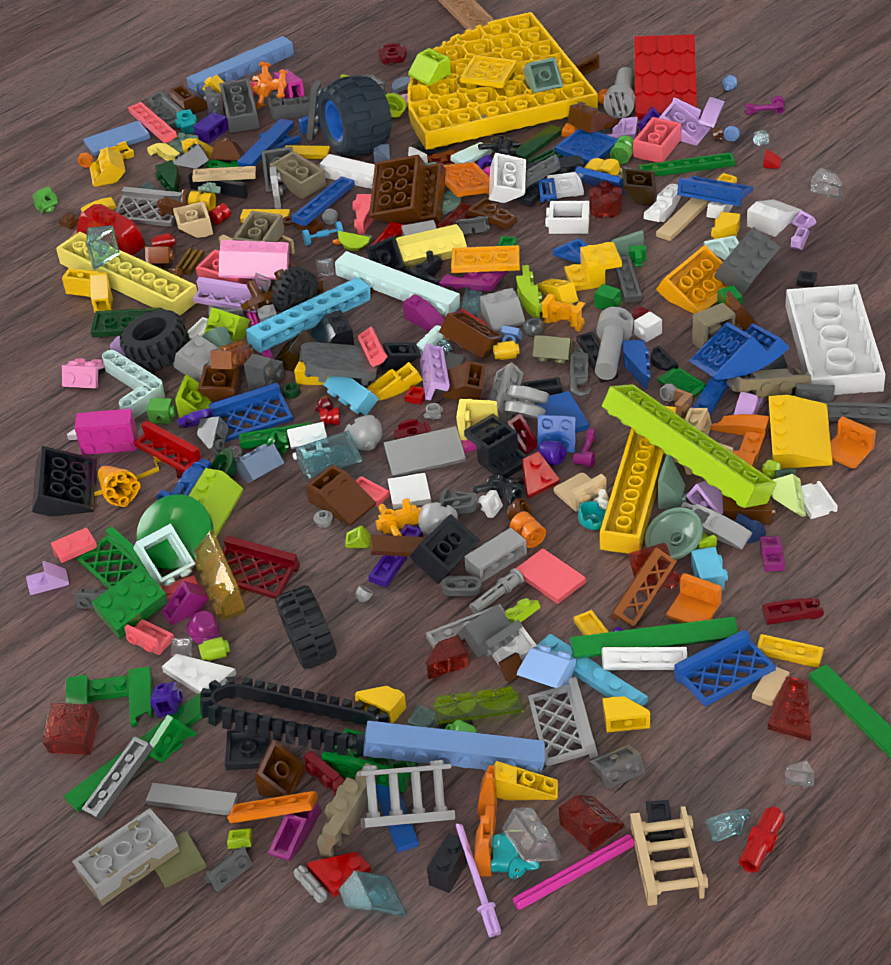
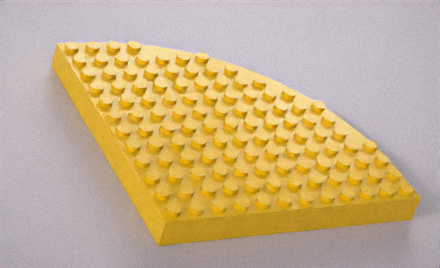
M532 12L490 21L485 26L480 24L476 26V29L471 31L467 29L462 35L456 34L450 37L451 40L448 42L443 41L440 47L436 46L432 50L450 58L451 74L432 85H426L413 77H410V83L408 84L407 97L410 122L426 150L448 146L457 142L461 143L470 139H478L483 136H491L496 133H504L509 130L521 129L522 127L534 126L540 123H548L557 119L560 120L569 117L570 105L577 104V102H584L587 106L595 107L598 110V93ZM474 55L517 60V67L504 88L460 82V76ZM555 57L563 87L533 93L526 83L522 68L527 63Z

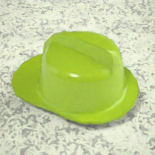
M388 93L385 96L389 103L391 118L399 117L406 108V101L397 93Z

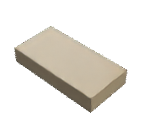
M776 667L775 671L763 676L752 693V699L773 706L787 682L790 672Z

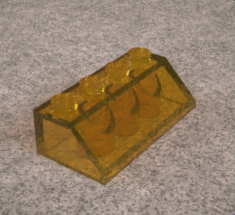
M210 531L194 551L197 559L193 561L197 571H202L200 578L203 585H208L209 587L206 589L209 599H214L215 601L212 605L216 615L220 614L222 620L225 621L246 611L240 590L214 531Z

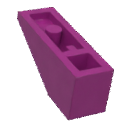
M414 294L403 301L404 319L428 332L436 325L442 326L445 319L427 300Z

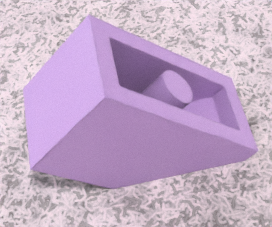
M707 480L697 483L686 495L694 506L699 504L721 515L723 514L722 493L717 487L709 485L706 482Z

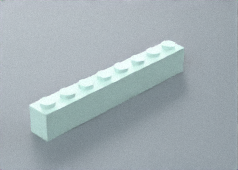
M346 251L335 261L337 276L347 280L358 277L367 283L370 288L402 301L416 294L427 300L441 316L446 317L448 313L456 312L460 308L459 293Z

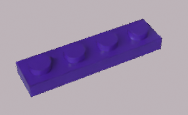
M405 524L400 531L402 536L422 537L424 535L420 528ZM382 556L369 574V582L387 587L408 557Z

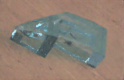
M748 808L740 809L705 820L712 840L716 843L736 833L741 835L743 832L742 826L745 820L750 818L751 813Z

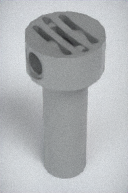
M621 68L617 73L615 84L606 92L604 109L611 117L622 119L632 113L635 104V94L632 90L635 73L631 68Z
M621 307L606 308L601 312L597 323V335L601 339L595 373L604 380L615 377L623 341H628L632 335L634 319L631 313Z

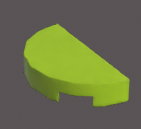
M338 231V240L345 249L350 251H359V249L367 246L370 242V237Z

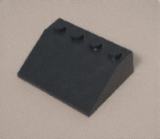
M42 446L36 460L32 512L50 517L93 512L97 459Z

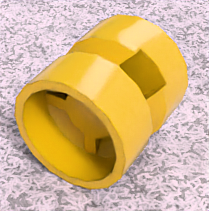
M200 191L190 192L188 197L189 205L204 201L207 212L216 208L215 193L204 192L201 194Z

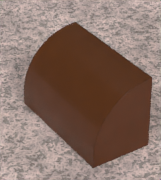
M591 53L573 62V64L584 76L600 68L599 54Z

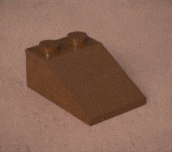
M584 102L570 105L568 123L588 133L597 132L619 124L620 120L598 111L595 107H589Z

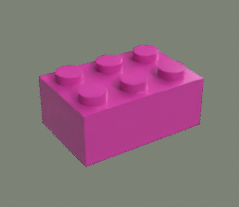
M132 409L76 414L74 428L82 455L137 451V447L134 446L133 442L138 439V433Z

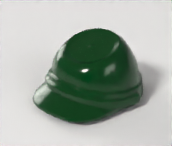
M225 448L216 455L211 469L223 471L230 478H233L237 471V463L231 449Z

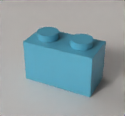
M715 547L692 550L691 567L694 576L720 585L722 590H725V581H728L726 569L722 568L723 560L721 554H717Z

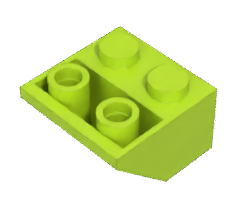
M428 48L418 53L408 72V76L426 85H432L451 74L450 58Z
M212 307L204 334L215 327H226L232 342H236V340H242L246 336V329H248L250 319Z

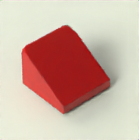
M766 149L763 167L779 169L782 158Z

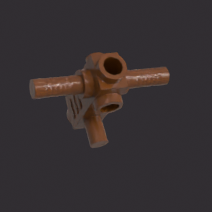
M182 190L181 202L167 197L159 198L156 204L158 211H160L159 215L162 217L166 214L175 216L173 208L189 205L187 203L188 191ZM178 228V232L184 233V231Z

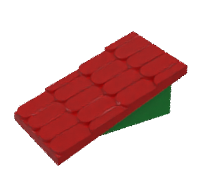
M695 34L634 36L635 117L641 120L652 107L662 115L672 103L673 98H677L697 108Z

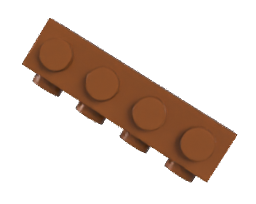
M236 340V342L210 350L211 369H234L244 365L249 357L254 354L252 344L246 343V340Z

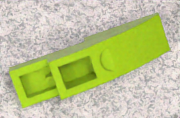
M522 265L523 276H516L518 297L524 309L533 318L540 319V313H542V292H538V285H534L533 271L529 272V265Z

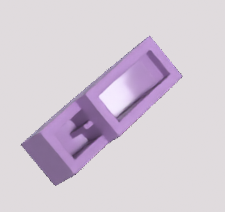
M710 97L699 123L714 128L725 101Z

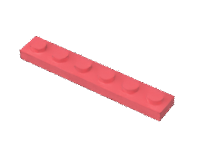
M142 102L128 107L130 114L163 143L171 142L177 137L176 131Z

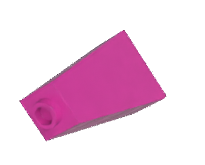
M285 69L288 74H286L285 78L287 86L284 89L285 96L283 98L303 97L302 80ZM279 71L273 73L274 78H280Z

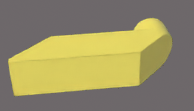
M156 143L147 147L148 153L151 156L157 153L166 161H175L174 157L180 154L167 143Z

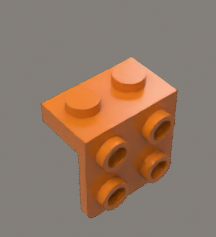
M842 416L838 420L837 435L830 442L832 460L850 468H856L874 449L876 430Z

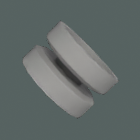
M509 385L507 395L518 401H507L504 408L505 412L515 415L521 413L524 417L538 419V414L545 415L546 410L535 404H546L549 393L527 386Z

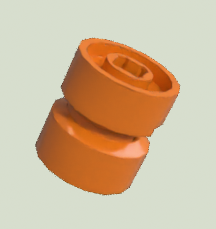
M529 512L518 513L510 522L509 527L526 540L528 548L538 546L546 536V529Z

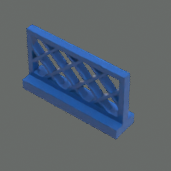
M691 176L688 179H679L677 195L740 206L742 199L753 192V186Z
M277 382L209 404L213 417H229L226 424L229 429L235 430L233 434L226 436L225 443L238 439L240 433L265 430L293 420V416L280 392ZM276 400L280 401L278 406L270 404V402ZM263 406L261 411L254 410L253 408ZM267 408L275 410L272 415L264 412ZM243 411L246 412L244 417L236 415ZM280 411L286 413L287 416L280 418L276 415ZM249 414L257 415L256 420L248 419ZM261 417L269 419L266 423L259 422ZM235 419L241 422L238 426L230 424L231 421ZM244 423L252 425L248 429L242 428Z
M743 630L675 664L674 679L679 684L683 683L705 707L775 671L776 666L750 640V634ZM750 649L754 654L749 656L742 655L741 653ZM728 659L736 660V665L725 664L724 662ZM739 661L752 662L751 667L739 666ZM762 663L767 667L763 669L754 668V664ZM711 668L719 669L718 674L707 673L706 671ZM722 669L734 671L733 676L721 675ZM737 671L749 673V676L746 678L736 677ZM693 677H700L701 681L700 683L691 682L689 679ZM704 678L716 680V684H703ZM719 681L732 682L728 687L718 686ZM709 690L714 691V693L705 698L701 691Z

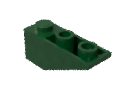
M173 160L156 165L155 178L157 181H160L162 188H165L166 191L178 192L180 175L178 167L173 163Z

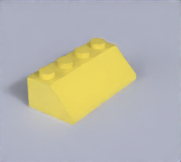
M457 224L396 238L403 261L408 267H415V265L422 264L427 260V251H432L433 256L446 260L452 258V248L467 247L463 232Z

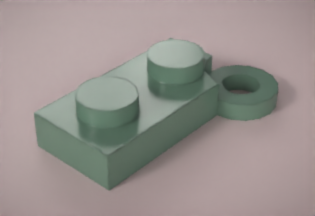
M207 182L198 187L197 191H200L201 194L213 192L216 195L220 193L221 187L216 186V183Z

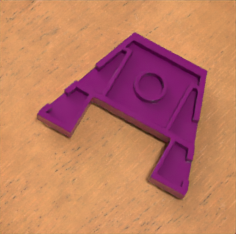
M507 271L467 272L463 278L446 274L439 282V286L445 289L446 286H452L458 290L462 287H470V290L493 291Z

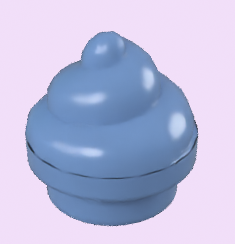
M727 75L723 78L722 85L725 91L733 90L737 86L736 77Z
M728 126L724 130V137L727 141H735L739 138L740 133L737 127Z

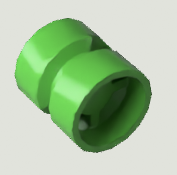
M627 135L621 136L610 151L611 159L617 160L621 165L626 164L633 154L634 139Z

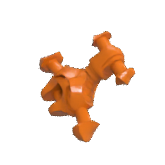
M265 61L259 63V66L262 67V73L252 78V81L257 82V86L251 87L259 95L258 102L254 101L257 109L265 106L263 104L264 99L273 90H278L276 96L279 99L284 97V89L287 86L285 78L288 72L281 69L279 71L280 78L273 79L268 72L271 64Z

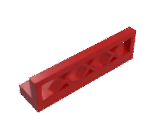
M147 420L142 424L144 434L133 442L135 447L183 473L194 462H198L201 459L198 447ZM147 439L152 442L150 444H143ZM155 448H164L165 450L155 451ZM168 455H177L178 457L168 458ZM181 462H190L187 466L181 465Z

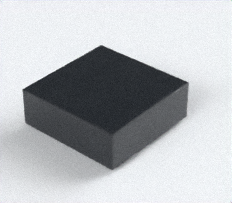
M800 271L796 286L814 287L817 273Z

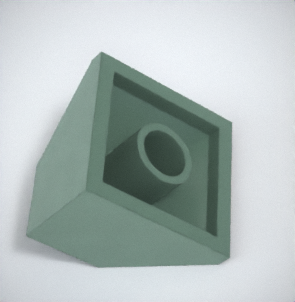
M667 454L658 479V509L663 510L679 508L683 502H688L686 497L688 493H685V483L672 457Z

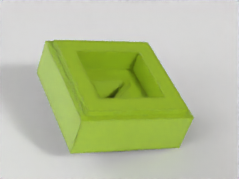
M252 829L230 830L227 840L228 849L241 848L242 846L244 848L251 847Z

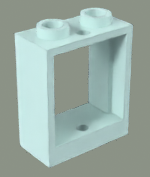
M171 524L137 541L133 547L150 576L160 587L163 585L167 587L173 584L175 578L179 576L182 578L192 573V568L195 565V562ZM168 539L184 566L162 578L145 550Z

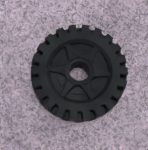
M290 267L289 270L283 271L284 275L280 274V280L275 281L277 285L272 288L274 292H271L273 297L271 302L275 310L282 313L314 298V296L318 295L316 290L319 289L317 277L303 267Z

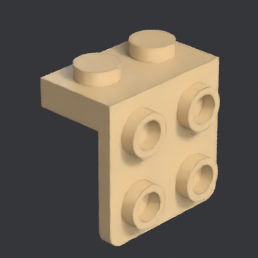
M579 473L555 486L554 493L577 512L581 503L593 502L595 498H598L599 490L605 489L607 492L606 477L600 474L591 479L585 473Z

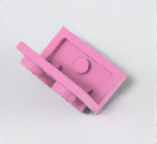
M84 358L68 361V364L62 365V386L98 388V370L105 368L104 363L101 359H92L87 362Z

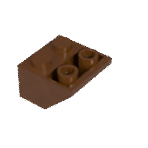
M183 84L169 89L171 100L183 110L191 109L192 114L207 109V101L197 91Z
M467 361L448 369L450 386L448 391L443 392V397L458 401L460 399L480 400L486 364Z

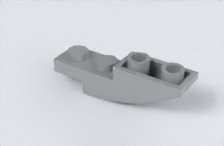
M683 502L681 505L682 508L694 511L702 521L703 532L709 536L715 535L718 541L742 550L752 534L751 531L704 506L699 504L694 506Z

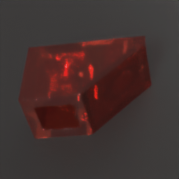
M458 635L438 641L426 661L428 679L468 667L467 652Z

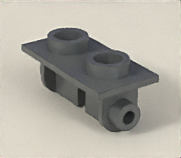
M478 216L472 219L456 221L464 236L472 235V229L475 230V234L490 231L488 216Z
M81 588L77 592H73L76 607L94 609L92 601L108 589H100L99 593H96V589Z
M244 846L239 850L235 849L221 864L206 872L204 879L208 884L212 883L216 892H219L253 865Z

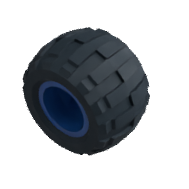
M352 75L339 78L321 90L318 99L319 122L327 143L337 154L341 156H362L374 152V148L380 144L387 143L392 128L391 111L384 91L375 80L368 76Z

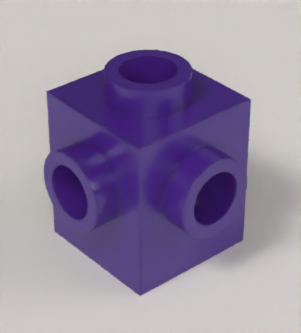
M175 681L155 686L150 702L158 718L167 716V714L178 713L183 701V693L177 688Z

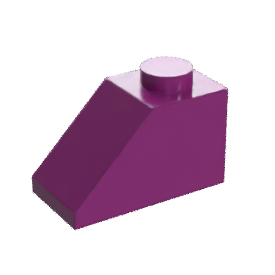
M182 581L163 608L162 613L168 623L173 625L200 612L209 597L201 585Z

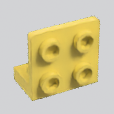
M459 400L456 418L460 440H467L464 436V430L486 417L495 414L499 418L497 401Z

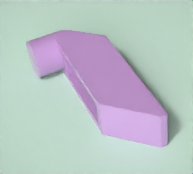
M797 228L795 235L791 237V249L802 251L810 233L809 229Z

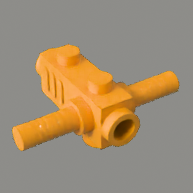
M408 498L402 500L403 508L395 511L387 509L384 504H380L378 510L381 515H378L379 519L375 520L377 530L382 531L383 534L389 533L393 534V536H402L399 530L405 524L411 526L418 524L421 508H417L416 505L411 506L410 499Z

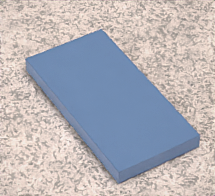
M136 121L84 138L83 140L92 155L97 157L101 149L117 146L118 143L124 141L130 146L150 139V134L140 121Z

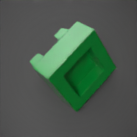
M646 245L629 246V256L631 262L635 263V267H642V262H646Z

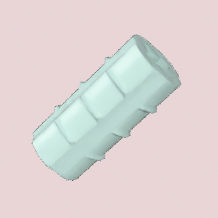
M436 325L416 344L421 355L426 343L437 346L444 339V335L439 333L441 326Z

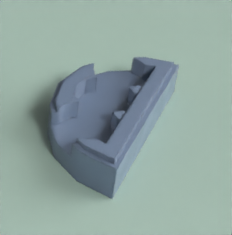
M410 77L396 79L392 83V92L400 93L408 89Z

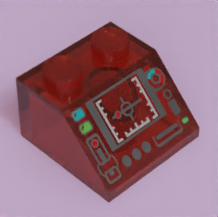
M575 795L559 807V824L589 852L593 851L624 827V823L593 796Z

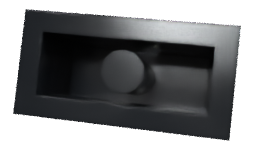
M448 833L427 867L429 885L448 893L451 892L468 863L459 837Z

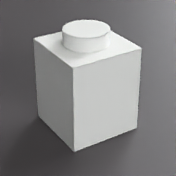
M648 312L634 320V335L645 342L662 334V319L652 312Z

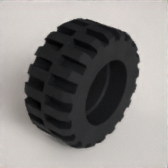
M161 309L160 311L146 312L142 316L136 317L134 321H130L127 327L123 329L119 343L126 358L148 372H152L156 369L161 370L163 367L171 366L175 362L176 353L190 341V337L180 315L171 310Z
M302 585L278 595L275 603L279 616L303 669H311L334 659L337 655V650L331 632L309 586Z

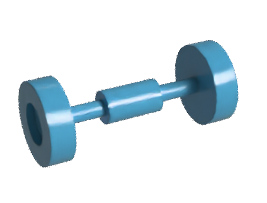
M338 221L335 222V229L328 231L326 229L318 231L317 234L309 235L306 229L302 230V236L305 245L310 246L311 238H322L334 232L338 236V231H344L341 222Z

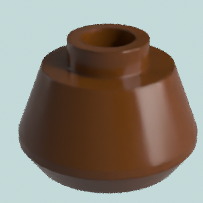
M516 498L508 506V519L511 521L515 515L524 511L532 515L528 502L524 499Z

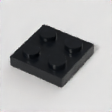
M259 728L256 736L248 734L247 729L244 730V733L235 730L227 731L226 771L258 768L271 742V734L268 739L260 737Z

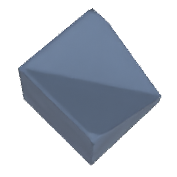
M380 144L374 148L375 162L390 160L389 144Z

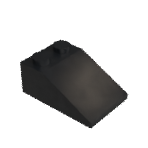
M450 514L417 546L409 558L434 581L440 584L480 540Z

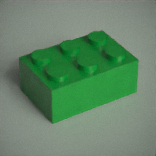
M141 565L92 601L97 615L119 640L126 636L124 627L127 624L135 627L142 619L147 620L168 603L166 593Z

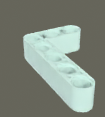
M108 350L102 354L106 372L134 389L119 400L120 410L132 409L135 419L147 411L150 398H165L161 379L117 351Z

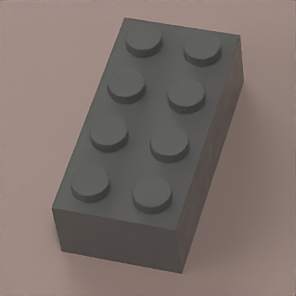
M249 78L219 83L230 133L260 128Z
M753 227L724 260L714 276L728 287L734 285L739 293L743 295L781 247Z

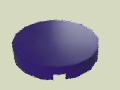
M212 409L198 410L177 420L179 428L193 427L199 425L200 419L213 417Z

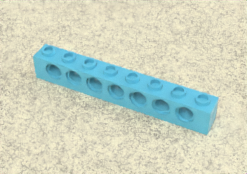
M354 278L246 329L247 343L252 344V347L261 353L296 336L304 329L307 331L315 327L325 314L339 310L344 313L370 301V286L360 278Z

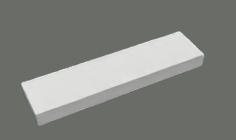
M603 647L601 649L603 670H674L675 664L688 658L687 647Z

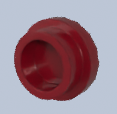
M637 307L633 310L632 317L636 320L649 311L644 307Z
M328 396L319 398L315 406V412L320 413L322 408H326L328 411L334 408Z

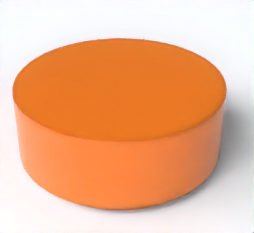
M81 153L77 161L80 166L89 168L94 162V158L89 153Z

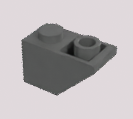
M219 416L200 419L197 435L215 455H218L225 447L228 425Z

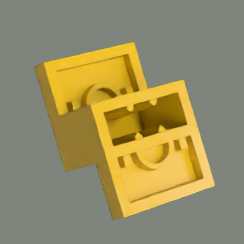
M614 242L580 247L581 264L565 266L564 272L567 280L573 281L576 291L598 288L602 284L605 285V270L622 267V260Z

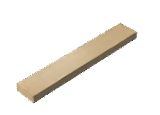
M691 198L656 231V237L671 241L711 201Z

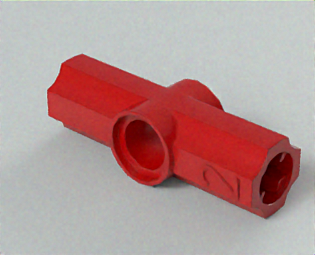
M774 806L766 808L758 825L752 827L747 846L739 859V865L745 871L750 873L758 872L767 853L772 852L777 840V833L785 820V814L779 808Z

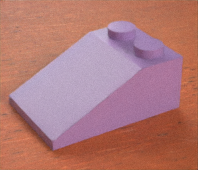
M675 100L659 117L660 119L682 123L680 141L696 146L711 129L709 126L700 124L699 118Z

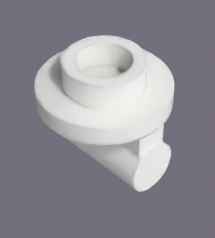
M601 489L598 492V498H595L593 502H598L600 509L603 511L604 509L607 510L610 498L605 489Z

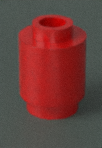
M171 233L155 235V237L151 238L152 247H171L173 249V245H176L174 235L171 236Z

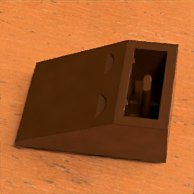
M333 464L306 485L308 501L311 504L331 512L335 518L349 526L376 505V502L347 472Z

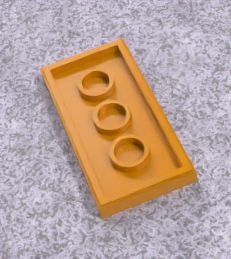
M518 245L452 248V273L520 270V248Z

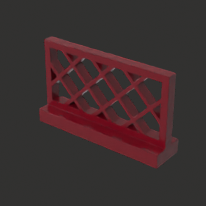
M227 535L224 540L225 546L207 577L215 582L276 599L278 595L282 594L293 572L299 570L300 563L296 554ZM228 553L236 555V558L225 562V557ZM248 558L253 560V563L246 566L241 564V561ZM239 562L241 568L229 572L228 566ZM265 563L270 564L271 568L260 572L258 566ZM256 567L258 573L247 577L245 571ZM226 568V574L221 576L216 575L218 570ZM282 568L287 569L285 574L277 577L275 571ZM273 572L275 578L264 582L262 577ZM243 573L245 577L239 581L232 579L233 576ZM258 578L262 581L261 584L256 586L249 584L250 581ZM278 583L279 586L275 592L267 590L268 586Z

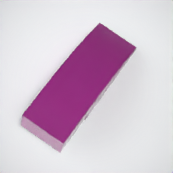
M315 803L310 811L285 815L269 849L268 854L270 856L290 861L296 855L321 813L318 803Z

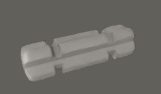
M302 865L295 868L294 876L314 896L313 898L318 903L327 900V891L320 887V883L312 874L307 873L308 870Z

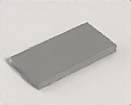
M456 426L383 442L392 478L466 462Z

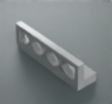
M512 362L496 372L488 400L497 401L499 418L505 423L512 417L511 413L504 411L505 403L509 400H517L507 395L509 385L521 386L524 375Z

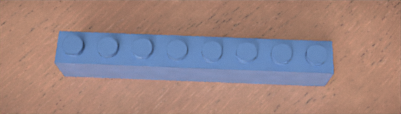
M284 36L186 77L188 87L203 95L205 94V91L202 89L205 85L204 81L209 76L212 78L217 74L224 82L238 80L261 70L262 67L259 66L261 61L272 65L293 56V43Z
M367 721L363 756L417 763L443 760L444 764H451V766L487 770L488 766H493L496 761L537 774L542 773L545 763L544 741Z

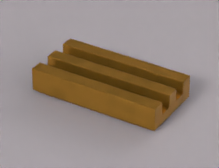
M189 248L175 267L176 272L192 274L203 258L204 250L198 252V249L192 251Z

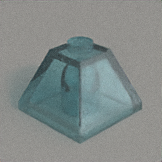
M354 871L339 888L347 908L405 916L407 914L389 877Z

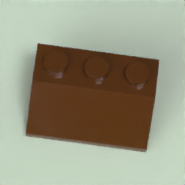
M463 311L448 313L439 330V333L444 335L443 338L456 342L459 348L471 351L472 355L479 359L489 357L493 352V345L500 343L504 337Z

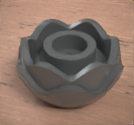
M530 318L523 326L525 334L532 337L543 334L545 324L539 318Z

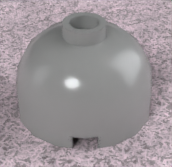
M366 415L355 419V423L352 426L349 423L344 430L350 445L358 450L369 451L374 449L382 439L383 434L379 419H375L373 415Z
M438 502L428 503L421 507L418 525L422 533L428 536L450 514L458 519V513L449 505L446 508L442 507L441 503Z

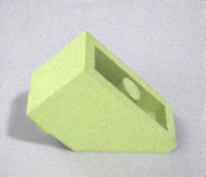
M791 474L773 479L777 484L771 495L772 498L800 516H806L800 478Z

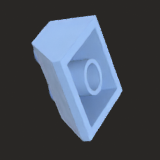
M539 644V646L530 648L517 671V675L558 688L569 684L568 679L573 676L577 659L570 657L571 654L568 652H555L551 650L550 646Z

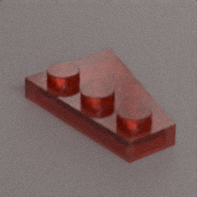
M786 676L769 719L768 730L811 741L808 681Z

